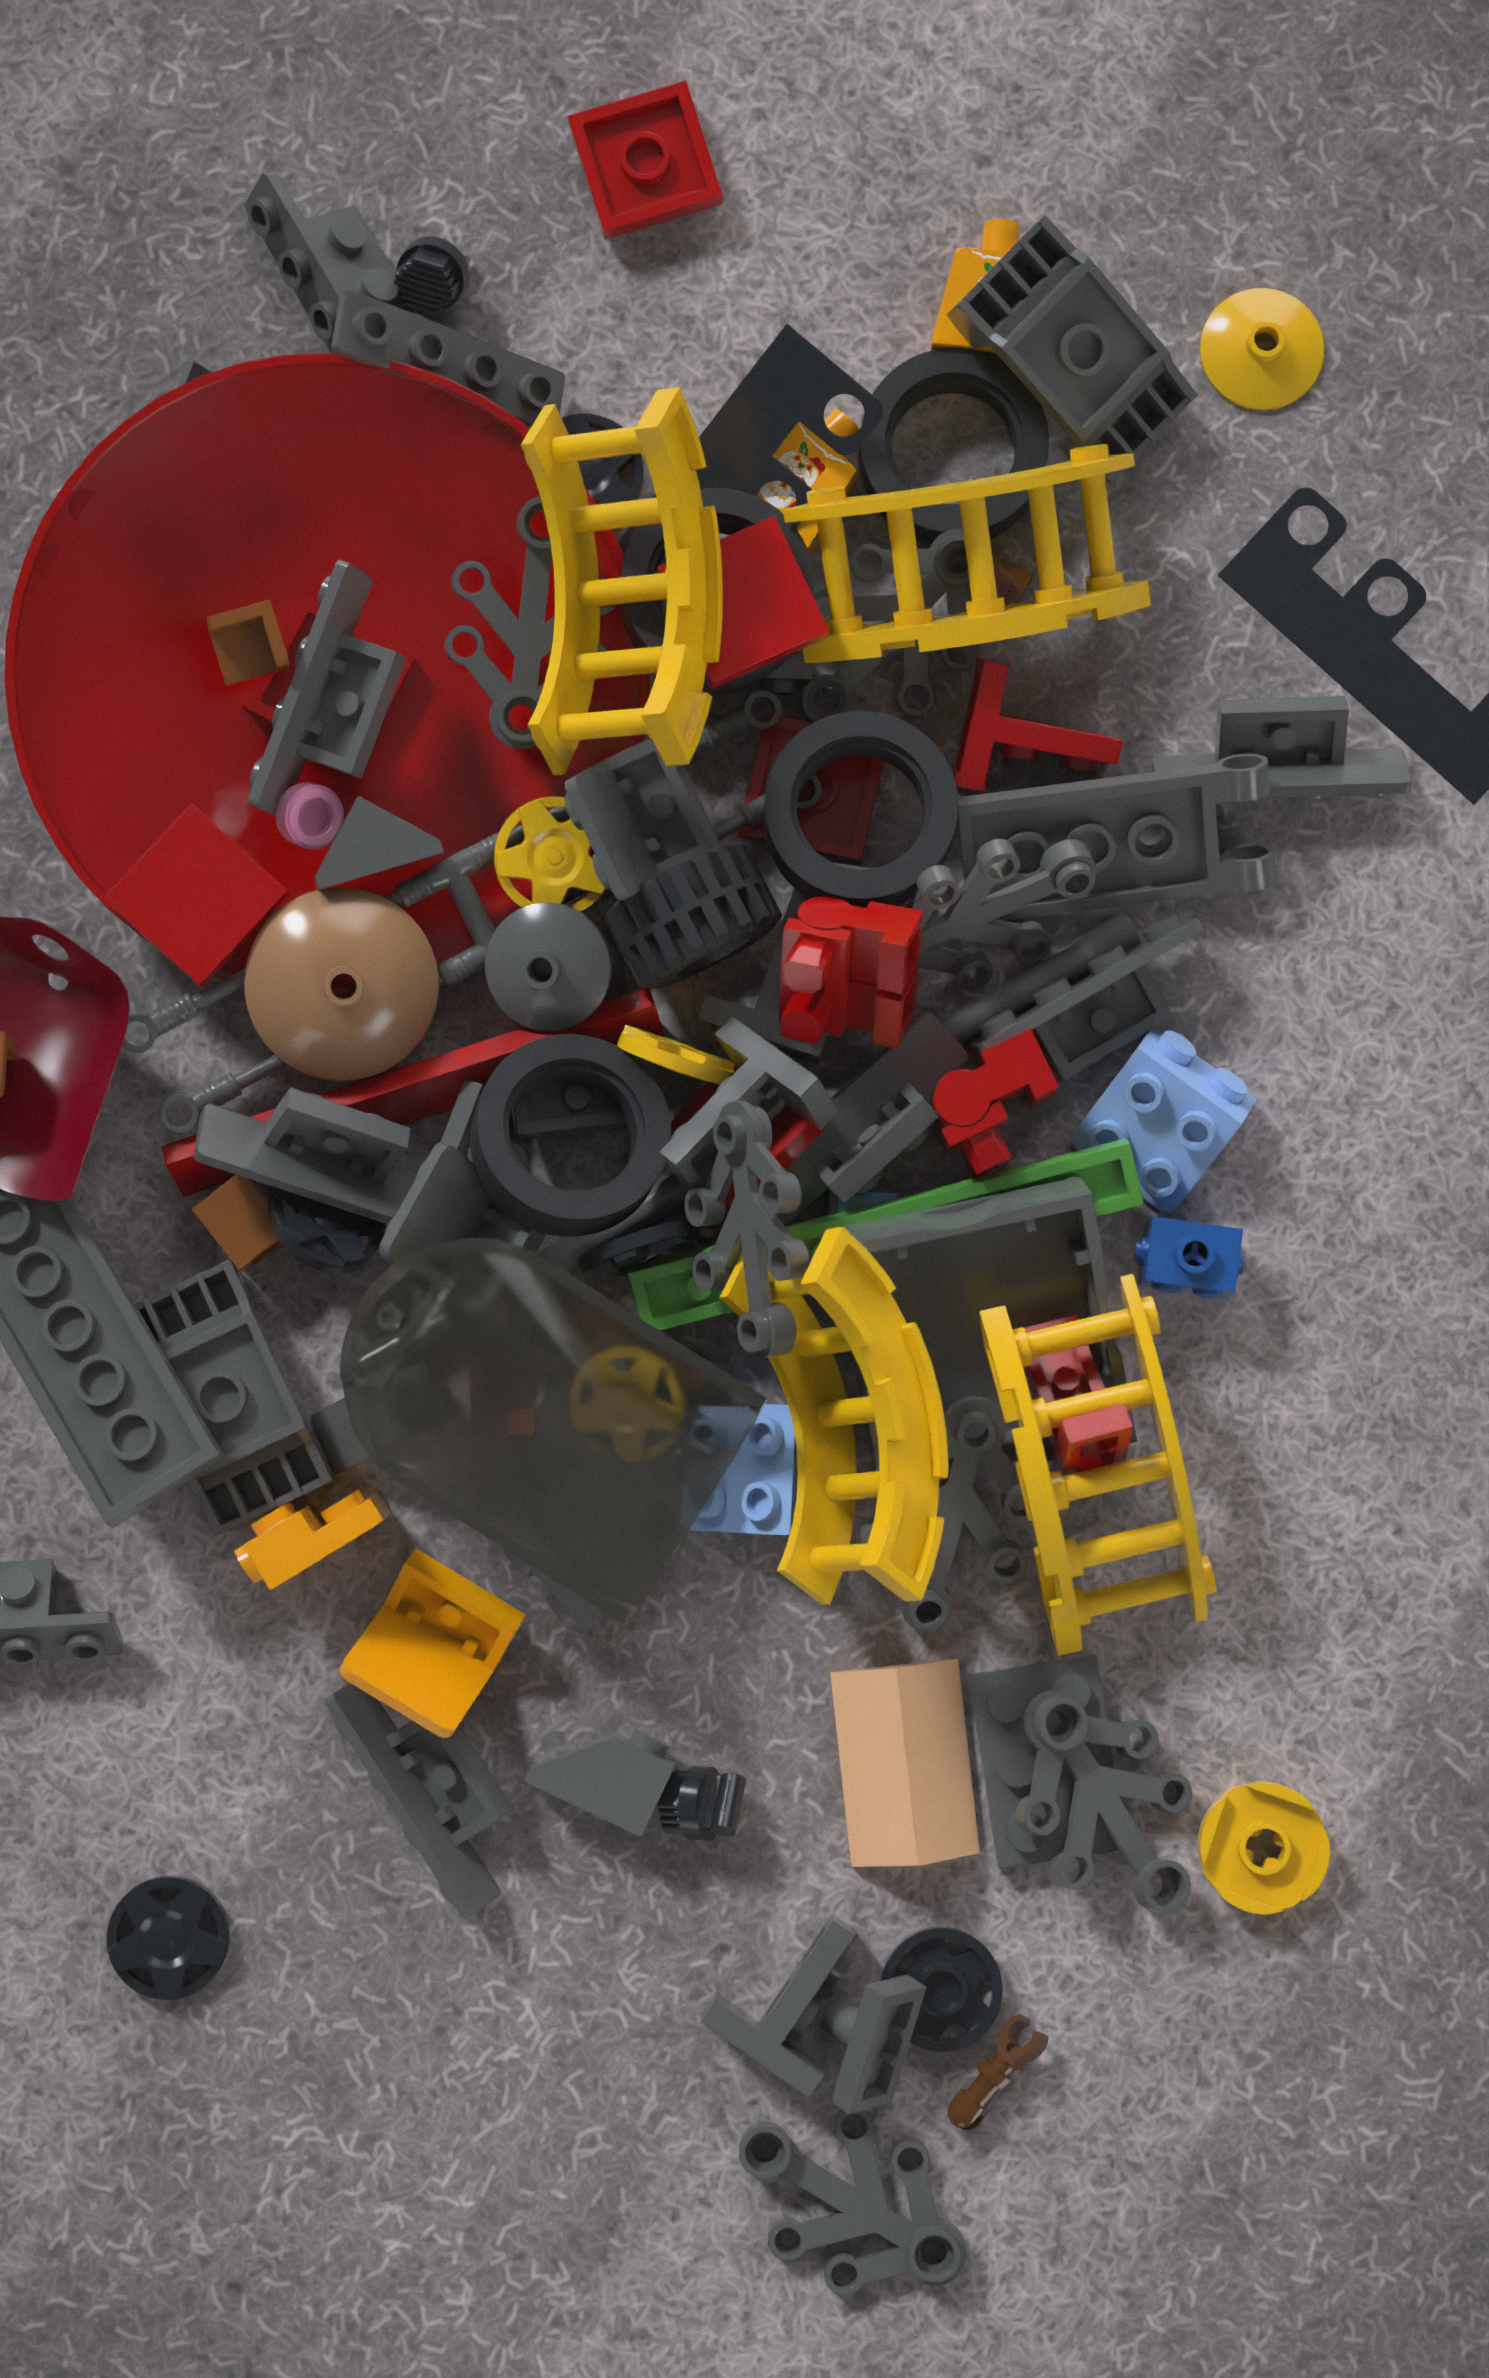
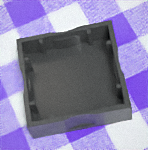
M1081 1177L843 1226L869 1251L895 1285L896 1289L890 1294L896 1301L906 1323H916L933 1365L944 1414L953 1403L969 1396L988 1398L1001 1409L983 1345L980 1311L1005 1305L1012 1329L1026 1328L1075 1314L1078 1320L1108 1313V1278L1093 1196ZM1114 1338L1089 1344V1349L1104 1388L1127 1384L1122 1354ZM851 1351L860 1397L869 1396L859 1364ZM1027 1381V1385H1028V1389H1029V1392H1030L1031 1400H1033L1034 1397H1033V1394H1032V1392H1031L1030 1386H1029L1028 1381ZM1128 1410L1127 1412L1133 1425L1129 1443H1134L1138 1441L1132 1410ZM1018 1420L1007 1423V1434L1001 1445L1011 1462L1018 1461L1011 1433L1012 1429L1019 1428ZM876 1422L866 1423L876 1471L880 1464ZM973 1423L965 1429L964 1436L970 1439L977 1438L984 1434L986 1425ZM1049 1437L1042 1438L1046 1460H1053L1055 1454ZM951 1459L948 1460V1470L951 1463ZM980 1462L976 1475L986 1470ZM946 1478L939 1479V1483L944 1481Z

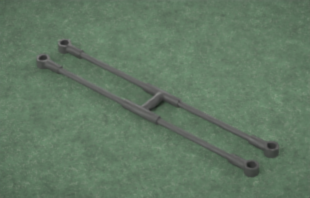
M760 690L750 693L744 698L740 707L704 725L694 753L707 746L710 749H714L716 746H720L753 728L765 729L772 727L781 716L782 707L780 700L770 691ZM758 697L766 699L772 708L771 715L765 722H759L754 719L750 711L751 704ZM815 774L808 781L811 785L809 798L802 802L798 801L797 808L811 807L819 800L822 787L820 780ZM765 794L741 806V812L712 826L718 840L720 841L747 826L753 829L764 823ZM555 807L549 810L560 823L570 818L566 808ZM522 825L511 831L505 849L516 846L524 841L525 836ZM497 833L419 872L418 875H413L407 880L396 884L395 891L383 896L398 906L404 904L405 907H409L411 904L427 898L428 895L430 896L444 888L447 889L475 945L437 964L439 987L444 984L450 987L458 981H462L464 978L475 974V972L485 969L487 947L496 928L469 875L494 863ZM606 889L596 902L581 912L614 896L612 889ZM586 892L566 902L563 905L568 906L580 901L590 892ZM245 968L192 996L189 993H185L183 996L145 1015L136 1013L129 1015L128 1024L134 1021L142 1022L149 1030V1038L141 1045H132L124 1038L123 1049L130 1053L147 1051L152 1047L157 1037L199 1016L198 1010L243 988ZM273 1055L234 1076L232 1073H228L226 1076H222L220 1079H216L214 1082H210L209 1085H205L203 1088L201 1087L189 1094H172L164 1100L161 1106V1121L172 1132H187L196 1125L202 1110L207 1104L224 1105L225 1102L227 1103L241 1096L242 1089L288 1066V1064L278 1056ZM177 1101L187 1103L192 1110L191 1119L182 1125L171 1122L167 1115L168 1107Z

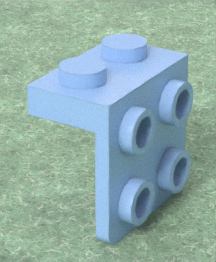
M1157 1026L1147 1033L1126 1064L1072 1135V1143L1077 1150H1083L1126 1138L1131 1145L1142 1197L1160 1211L1169 1213L1173 1212L1180 1205L1236 1133L1257 1099L1248 1093L1246 1084L1237 1075L1223 1068L1216 1070L1197 1056L1195 1047L1185 1037L1174 1031H1163Z
M693 1403L689 1407L686 1422L682 1523L684 1527L693 1531L790 1535L797 1498L798 1469L795 1435L788 1405Z

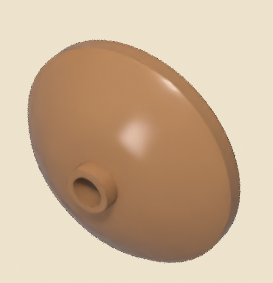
M333 887L303 894L282 906L268 919L251 946L245 968L244 989L247 1009L253 1025L264 1043L276 1056L294 1069L316 1078L348 1081L379 1074L393 1067L412 1052L425 1035L432 1021L438 1000L439 980L436 960L428 939L408 913L392 901L378 894L357 888ZM339 974H349L356 982L355 991L348 998H338L331 991V982Z

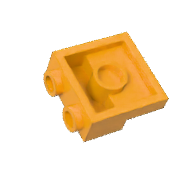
M359 1489L321 1512L322 1517L327 1523L325 1525L311 1504L297 1512L291 1501L251 1524L250 1526L257 1537L236 1549L235 1554L245 1573L254 1584L263 1579L268 1588L272 1590L381 1523L392 1513L379 1492L365 1500Z

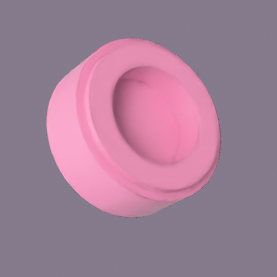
M302 782L291 786L283 793L277 804L275 817L279 832L288 842L307 849H319L334 841L343 824L344 811L339 797L331 789L315 783Z

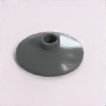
M546 902L523 907L502 921L493 933L487 947L485 974L494 1000L511 1019L530 1029L559 1031L583 1022L598 1009L610 986L612 962L607 942L591 919L570 906ZM538 957L547 959L552 966V976L548 981L539 980L533 973V963Z

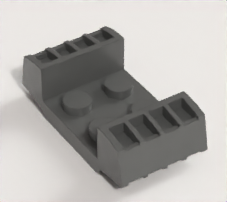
M1043 215L947 313L948 318L972 348L991 346L1068 436L1058 446L1070 460V449L1108 444L1109 455L1133 453L1135 461L1157 439V436L1177 418L1182 410L1198 396L1175 366L1170 352L1090 257L1078 250L1046 215ZM1126 469L1106 473V483L1113 484Z
M231 1259L135 1304L225 1456L221 1461L187 1481L214 1536H218L333 1481L334 1471L317 1433L310 1431L256 1315V1313L260 1312L242 1272L238 1270Z

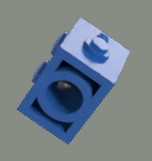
M1152 1217L1145 1223L1143 1237L1135 1243L1133 1259L1137 1260L1139 1265L1137 1286L1151 1287L1162 1293L1188 1292L1206 1299L1226 1298L1234 1294L1238 1274H1243L1245 1256L1241 1255L1243 1229ZM1191 1243L1190 1253L1183 1256L1184 1247L1186 1244ZM1198 1247L1201 1249L1204 1258L1198 1254ZM1189 1260H1194L1200 1266H1190L1186 1262Z

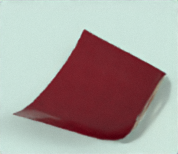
M0 917V1031H5L19 1046L18 1060L6 1062L4 1095L0 1097V1189L18 1196L44 1201L71 1199L94 1127L119 1059L127 1031L130 1010L128 991L118 974L71 939L46 923L22 917ZM41 935L55 941L66 951L68 959L62 960L48 955L34 943L32 936ZM52 973L64 978L68 982L67 987L64 990H57L51 987L48 979L49 974Z

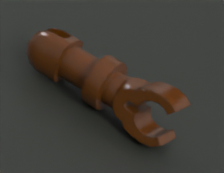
M1018 2014L1006 2022L1000 2032V2041L995 2048L993 2057L991 2059L983 2057L976 2066L980 2072L967 2090L961 2088L950 2102L948 2118L952 2125L962 2130H971L977 2127L989 2113L986 2107L1000 2090L1007 2092L1015 2081L1011 2075L1015 2070L1022 2068L1027 2062L1034 2061L1043 2053L1048 2044L1049 2036L1039 2031L1033 2032L1032 2038L1026 2046L1020 2047L1018 2043L1020 2032L1025 2027L1030 2026L1029 2018Z

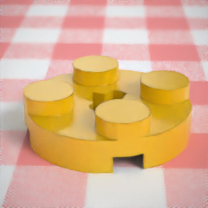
M1256 1781L1230 1787L1209 1807L1198 1832L1197 1851L1202 1874L1223 1899L1246 1912L1270 1915L1282 1912V1909L1293 1907L1299 1901H1304L1315 1893L1328 1869L1330 1842L1327 1831L1324 1830L1322 1819L1307 1798L1295 1790L1278 1783ZM1263 1829L1273 1830L1272 1842L1281 1847L1280 1854L1277 1858L1266 1857L1262 1866L1252 1863L1253 1852L1246 1848L1247 1840L1250 1836L1259 1837Z

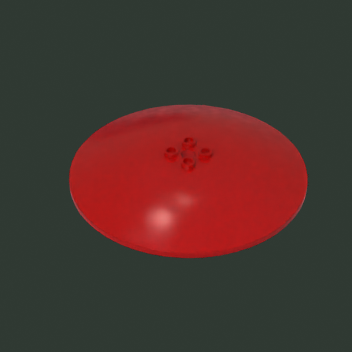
M335 353L278 355L223 368L197 377L163 394L124 420L93 448L66 480L40 522L25 555L12 597L5 643L4 683L9 728L18 765L33 805L53 843L78 878L111 913L139 936L147 940L115 911L103 897L192 803L288 890L289 895L214 975V977L222 980L246 968L247 958L257 934L276 911L291 900L317 890L313 878L332 844L331 842L329 845L319 849H307L288 842L278 830L276 817L249 805L247 799L250 793L249 780L252 769L256 762L264 756L273 732L272 717L278 702L286 696L294 676L297 649L301 641L309 635L318 612L319 590L324 580L332 574L338 560L353 564L373 578L371 589L352 637L396 651L407 659L362 779L306 760L298 783H315L325 786L336 793L343 806L344 820L355 799L360 796L438 838L441 841L444 853L327 888H357L383 897L395 891L396 884L407 880L413 875H418L419 872L465 848H469L471 845H475V843L492 836L494 833L499 834L505 821L521 806L544 797L565 798L567 794L565 790L566 780L601 760L643 742L645 739L644 734L579 740L565 774L553 775L541 750L537 746L522 750L513 749L502 744L493 734L489 724L491 699L465 666L454 664L448 659L444 650V642L449 632L455 627L468 625L477 629L483 637L484 653L511 684L514 656L472 602L463 601L455 595L451 587V577L455 569L466 561H476L483 564L490 573L491 585L519 620L527 545L518 536L516 521L523 506L531 499L540 497L533 473L526 463L524 451L521 447V443L530 428L485 396L446 377L408 364L388 360L389 369L356 362ZM383 371H388V372H393V373H399V374L406 375V376H408V377H402V376H398V375L388 374V373H385V372H383ZM585 487L589 505H597ZM544 514L534 515L530 520L531 531L539 537L549 536L546 516ZM612 529L594 531L599 578H621L624 553ZM553 559L551 561L545 623L555 616ZM465 570L460 574L459 584L465 592L476 593L482 589L483 580L477 571ZM270 599L289 659V667L283 671L226 687L207 627V617ZM617 604L614 610L607 616L600 618L599 643L605 646L608 651L635 649L625 630L620 604ZM606 605V606H600V609H604V608H606L608 605ZM458 634L453 638L452 648L458 656L467 658L475 653L476 643L470 635ZM551 652L540 661L538 687L545 683ZM650 674L600 678L594 681L588 713L644 708L649 698ZM514 706L509 712L511 725L519 730L528 728V723L532 717L530 710L525 706ZM547 807L548 810H551V809L555 808V807ZM521 820L515 825L514 828L522 825ZM591 846L589 849V854L593 858V855L595 853ZM494 863L469 875L496 929L510 914L521 909L503 890L498 880ZM509 878L517 891L532 902V885L527 879ZM446 888L430 896L428 895L427 898L417 901L409 907H405L404 904L399 906L413 918L427 937L436 964L442 963L475 945ZM574 888L568 889L564 897V900ZM345 973L335 976L331 982V991L338 998L350 997L356 988L354 978Z

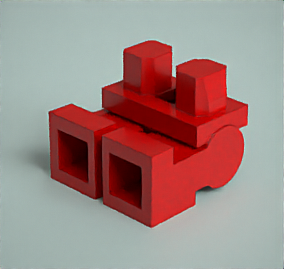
M831 896L815 897L803 902L798 908L797 919L789 918L783 928L778 1022L781 1024V1035L785 1038L814 1044L819 1041L823 1033L840 1037L845 1026L873 1033L874 1044L898 1049L915 1014L919 967L916 965L920 958L923 911L872 901L869 902L867 908L852 906L843 899Z
M1031 1028L980 1052L977 1069L973 1071L965 1069L950 1071L938 1081L935 1087L932 1107L939 1114L935 1122L941 1128L940 1142L947 1155L960 1150L973 1178L989 1174L1009 1164L1008 1160L1012 1158L999 1130L1005 1127L1009 1119L1002 1105L1023 1095L1031 1109L1052 1099L1059 1088Z

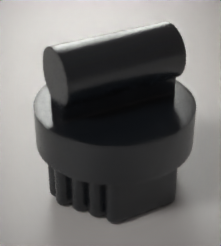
M422 237L410 243L397 263L394 284L398 286L397 291L402 293L400 297L405 301L404 307L435 316L438 311L452 306L457 302L467 286L470 257L464 256L455 245L439 237Z
M692 1766L687 1771L675 1770L671 1773L657 1803L658 1813L661 1815L662 1830L667 1834H683L689 1840L710 1841L717 1834L721 1836H734L736 1834L746 1779L734 1773L720 1775L715 1767Z

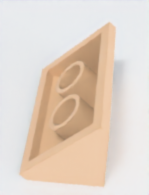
M958 1658L830 1672L851 1867L921 1866L980 1853Z

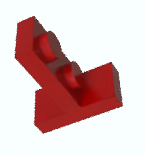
M977 657L953 772L958 787L984 791L994 741L1002 743L1000 754L1024 760L1037 761L1039 750L1062 754L1061 766L1086 772L1098 773L1100 762L1118 765L1123 740L1114 735L1001 714L1000 709L1009 665L1000 661Z
M1075 1314L1024 1329L1027 1333L1076 1321L1078 1318ZM1088 1345L1032 1358L1033 1365L1023 1367L1034 1399L1043 1397L1045 1403L1105 1389ZM1125 1404L1061 1420L1060 1427L1052 1429V1436L1049 1437L1055 1454L1052 1472L1060 1470L1062 1476L1126 1461L1133 1425Z

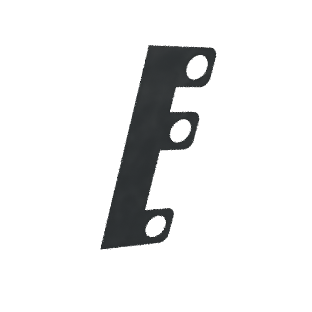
M787 323L699 436L707 466L702 469H696L700 489L726 488L757 496L759 490L766 483L781 481L793 489L796 496V506L807 504L806 492L813 491L811 487L776 459L773 454L800 421L840 455H851L859 449L881 421L883 416L882 404L875 396ZM840 394H849L856 397L863 405L865 412L863 425L856 433L850 436H838L832 433L824 420V411L827 403L833 397ZM801 521L791 523L796 528ZM639 526L629 527L618 540L624 556L628 544ZM666 556L663 558L659 566L666 563ZM655 600L657 607L661 613L662 600Z
M1307 487L1298 489L1223 568L1218 576L1466 799L1475 805L1489 789V693L1470 711L1392 641L1395 635L1420 610L1426 601L1424 587L1395 561L1387 558L1377 560L1343 597L1312 570L1316 563L1343 536L1347 523L1345 517L1317 491ZM1305 505L1319 508L1324 512L1328 520L1327 534L1320 542L1312 545L1297 542L1291 536L1288 529V520L1292 512ZM1385 576L1400 580L1408 592V601L1405 608L1392 616L1378 614L1371 608L1368 602L1370 585L1376 579Z

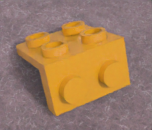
M415 1548L404 1563L383 1606L345 1657L340 1667V1674L349 1683L435 1735L447 1738L453 1735L498 1667L526 1614Z

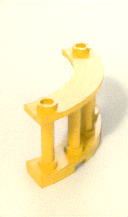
M680 387L657 390L635 427L569 435L556 404L544 405L521 443L526 463L536 481L546 516L555 584V619L549 667L538 704L528 723L533 741L541 750L553 775L565 774L579 740L647 734L654 741L665 766L688 765L699 743L712 697L708 693H702L707 663L719 661L723 608L722 563L715 505L703 507L696 469H702L707 466L693 418ZM641 453L645 457L656 493L655 498L589 505L578 461ZM662 524L667 568L665 573L599 580L594 531ZM667 599L665 634L662 646L598 652L600 606ZM657 673L644 708L588 713L594 679Z
M1108 444L1091 445L1070 449V461L958 483L847 498L845 487H831L806 492L808 503L784 509V521L788 523L817 520L830 619L825 620L830 632L828 638L803 649L804 663L882 657V650L915 647V640H918L919 652L981 644L1067 628L1068 619L1091 613L1093 620H1102L1151 606L1148 580L1124 582L1123 572H1116L1105 481L1106 473L1135 466L1134 454L1109 455ZM1080 479L1091 575L1085 577L1086 587L1072 590V585L1065 584L1053 485ZM1028 489L1040 588L1033 590L1034 600L1005 605L1004 597H997L985 497ZM959 501L972 600L966 602L967 612L932 617V609L924 605L912 508ZM886 512L899 611L893 613L894 622L863 625L862 615H855L842 517Z
M844 1227L826 1229L802 1279L777 1281L772 1277L768 1269L772 1303L780 1302L785 1304L791 1310L796 1323V1341L793 1349L785 1355L768 1357L777 1373L790 1411L797 1449L798 1469L797 1498L793 1524L777 1571L821 1605H830L843 1571L865 1570L903 1601H922L934 1569L945 1519L936 1516L939 1500V1479L948 1478L947 1432L937 1380L931 1359L916 1323H906L896 1301L890 1294L896 1287L887 1273L869 1251ZM742 1253L719 1297L739 1317L749 1311ZM810 1294L817 1300L837 1326L821 1329L815 1315L802 1295ZM853 1352L868 1388L869 1396L847 1399L842 1376L833 1353ZM876 1422L879 1445V1471L857 1473L853 1424ZM877 1498L875 1517L868 1543L850 1544L856 1500Z
M1133 1274L1120 1277L1121 1310L1027 1333L1024 1327L1012 1329L1005 1305L980 1311L983 1345L1004 1421L1008 1423L1018 1420L1019 1428L1011 1430L1018 1457L1015 1467L1026 1515L1029 1521L1032 1520L1038 1547H1034L1033 1550L1041 1600L1058 1656L1083 1650L1080 1626L1091 1624L1090 1617L1187 1594L1195 1622L1208 1620L1207 1595L1217 1593L1216 1581L1210 1560L1207 1555L1201 1556L1184 1461L1152 1338L1153 1335L1161 1333L1158 1313L1152 1296L1140 1298ZM1130 1335L1142 1380L1045 1403L1043 1397L1031 1400L1023 1367L1033 1365L1032 1358ZM1123 1403L1127 1411L1149 1405L1160 1452L1062 1476L1060 1470L1049 1472L1042 1438L1052 1436V1429L1059 1428L1061 1420ZM1166 1479L1172 1520L1076 1543L1074 1537L1064 1539L1058 1511L1069 1509L1070 1501ZM1176 1546L1179 1569L1086 1592L1083 1591L1082 1586L1075 1588L1073 1586L1072 1578L1082 1576L1083 1568Z

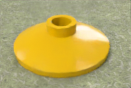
M1249 289L1230 296L1211 313L1201 335L1200 359L1207 379L1213 388L1225 399L1247 409L1274 410L1295 402L1312 387L1323 364L1324 339L1315 316L1298 299L1274 289ZM1262 333L1269 334L1274 338L1276 347L1270 351L1261 350L1256 346L1254 337Z

